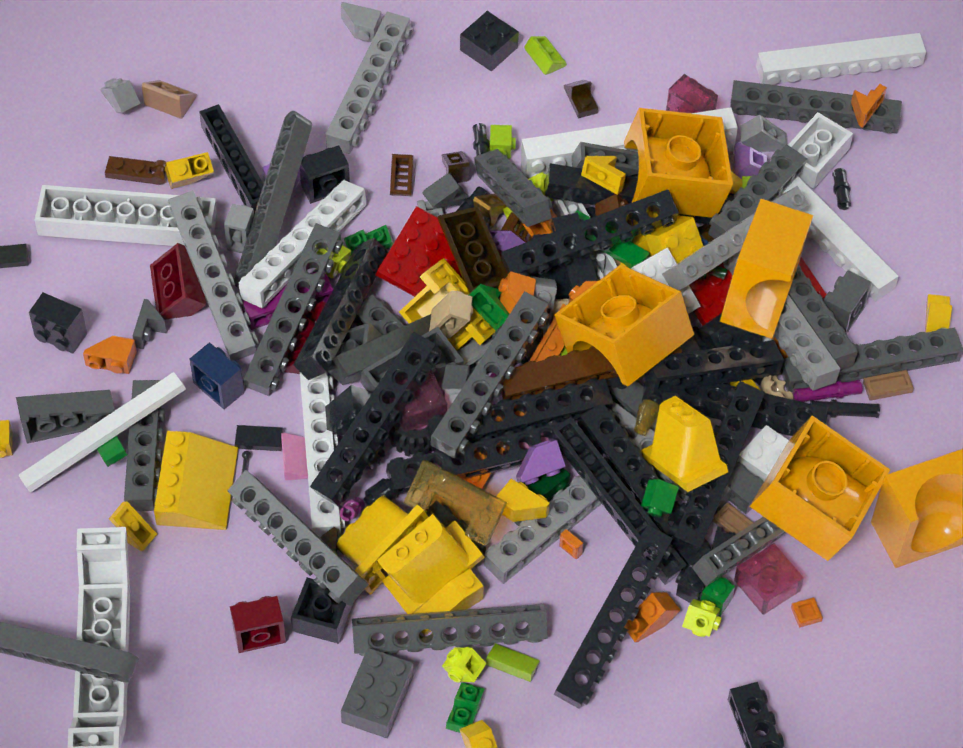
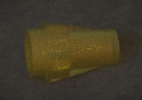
M643 400L639 404L634 432L637 434L647 435L648 430L657 419L659 405L656 402Z

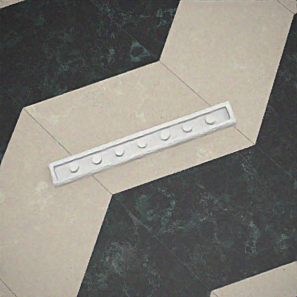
M174 372L20 473V479L31 493L186 390L185 386Z

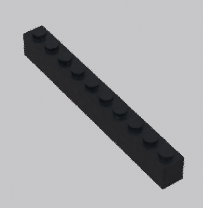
M552 163L549 165L545 178V197L595 205L615 193L582 176V168ZM625 176L622 192L618 195L630 204L636 191L638 178ZM729 193L723 206L729 200L732 202L735 199V194ZM678 214V216L694 217L695 222L709 224L712 217Z

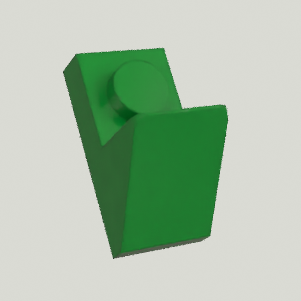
M480 284L468 294V296L472 297L471 306L497 330L504 324L509 313L498 299L501 294L499 289Z

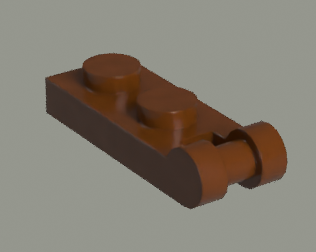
M109 156L105 169V178L161 185L165 179L166 161L157 160L154 162Z

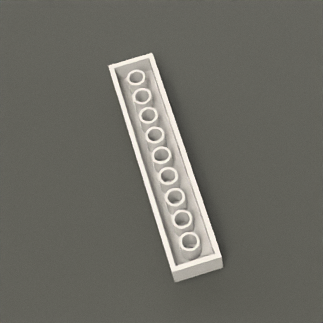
M731 107L691 113L722 117L728 155L734 153L738 127ZM632 123L522 139V172L528 179L541 172L547 174L550 163L572 167V154L580 142L638 152V149L624 148V140Z

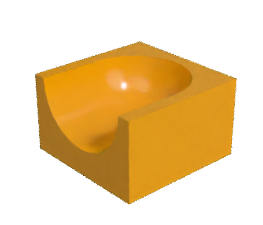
M638 108L624 140V148L638 149L639 155L638 181L632 203L668 189L679 212L678 214L713 217L716 213L718 214L733 186L722 117Z
M760 199L737 259L720 322L771 339L773 338L799 264L813 215Z
M621 264L554 314L567 352L569 353L573 350L583 351L594 346L609 360L622 384L626 386L631 385L694 335L681 291Z
M811 416L788 441L749 507L829 561L853 538L880 490L884 476L890 472V469L823 422Z
M963 449L884 476L871 524L895 568L963 545Z

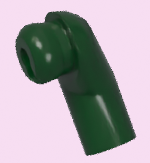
M716 266L698 279L705 280L706 275L709 274L724 280L728 269Z

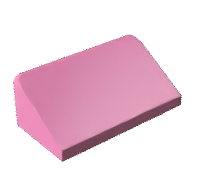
M281 433L285 480L308 479L305 437Z

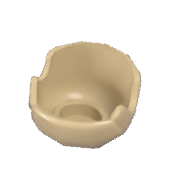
M771 375L763 378L761 391L766 394L793 400V393L784 390L785 381L778 380L777 376Z

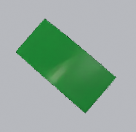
M383 225L368 233L361 230L345 237L346 247L351 250L350 257L356 246L374 237L385 249L392 247L394 242L387 225Z
M118 436L97 448L107 467L128 455Z
M461 682L454 698L453 708L446 722V729L460 733L459 729L474 723L484 694V688Z

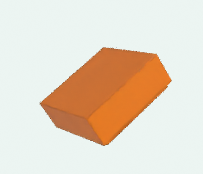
M565 529L560 534L559 546L574 559H578L582 555L583 542Z
M814 597L791 604V609L799 628L822 622V615Z

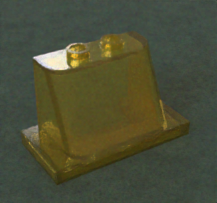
M427 460L422 461L403 502L412 508L418 504L427 513L430 505L437 500L441 505L448 506L458 520H463L469 525L465 536L484 546L489 544L508 503Z

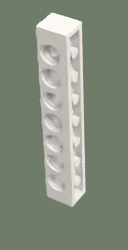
M345 180L334 187L325 199H322L299 224L295 225L286 237H283L246 276L241 278L239 282L241 299L263 308L288 283L315 223L340 232L366 206L365 189Z
M326 372L311 380H307L300 373L312 531L321 537L331 528L335 527L338 537H341V528H345V521L340 517L339 508L343 507V502L338 507L310 488V485L334 451V448L338 445L337 434H332V431H328L326 427L325 406L334 400V395H329V389H333L332 375L328 376ZM339 475L336 478L335 482H339L341 480V475ZM326 510L332 511L331 513H323Z

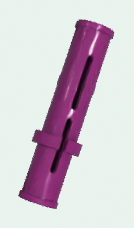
M860 380L850 382L836 381L834 384L813 391L810 387L796 388L793 391L794 400L801 402L826 398L842 399L847 395L862 394L863 388Z

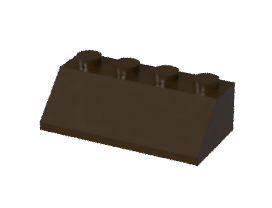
M479 206L439 215L437 219L468 292L471 293L480 284L499 289L502 278L505 279L508 273Z

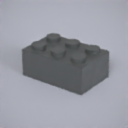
M367 648L342 706L341 722L388 738L414 676L413 663Z

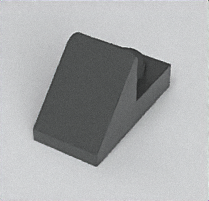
M449 173L422 192L433 208L462 205L461 202L468 198L463 188Z
M148 299L143 300L133 332L135 346L140 349H144L146 341L150 340L151 331L166 333L164 319Z
M446 365L442 389H445V411H448L468 380L470 365Z

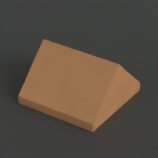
M161 80L142 83L144 104L146 106L180 119L184 117L197 96L196 93Z

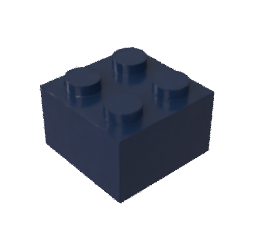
M209 342L189 358L193 383L224 410L244 394L241 366L235 360L231 361L226 357L225 352L220 347L216 348Z

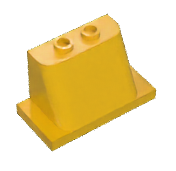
M443 258L420 276L427 286L405 305L399 313L408 323H412L430 315L432 308L451 290L460 291L465 295H468L469 292L462 278ZM473 308L470 321L448 341L457 351L472 337L481 345L496 330Z
M677 396L663 401L659 406L653 443L641 450L642 457L687 492L728 473L727 465L720 460L710 419Z
M381 496L371 506H367L362 511L361 516L354 523L348 525L345 533L339 538L336 545L337 549L357 567L354 571L369 584L364 589L369 595L386 578L380 571L382 566L377 560L428 518L426 512L418 504L408 514L387 497Z
M432 514L377 561L389 574L382 580L384 585L407 614H414L449 581L468 569H472L485 556L456 521L445 527Z

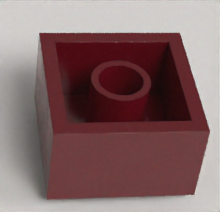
M264 596L256 601H242L230 606L238 653L286 643L284 621L278 596Z

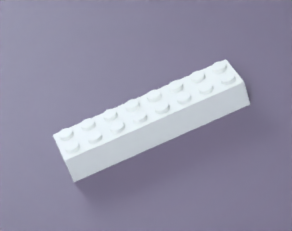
M42 185L34 220L38 236L174 246L177 243L184 245L168 199L179 195ZM200 197L204 209L201 211L203 216H208L212 228L209 231L212 236L214 235L218 214L216 198ZM189 215L186 217L187 220H193L196 218L195 215ZM196 234L193 238L201 239L204 235Z

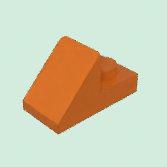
M879 84L875 90L871 89L867 96L854 90L851 104L860 127L863 128L884 101L887 89L884 85Z

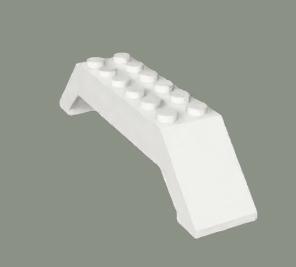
M126 527L77 529L76 550L79 576L77 640L129 652L130 580ZM75 671L73 720L70 728H68V748H121L127 723L128 683Z

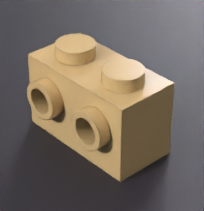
M451 290L432 308L429 331L439 327L445 337L450 339L470 321L473 313V306H471L472 297L460 291Z

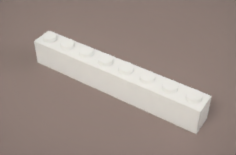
M920 33L760 52L758 53L756 68L761 84L774 85L784 82L917 67L923 65L926 50Z
M797 177L782 194L798 186L809 203L808 206L800 210L813 215L807 235L819 244L822 251L827 252L833 258L837 266L842 267L846 272L849 270L871 281L868 296L875 302L896 288L899 276L821 198Z

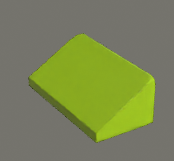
M531 36L524 46L527 53L545 75L567 65L546 36Z
M495 643L487 655L486 665L531 682L540 660Z

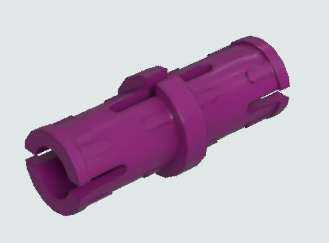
M355 497V499L348 500L340 510V517L344 521L357 518L365 507L363 499Z

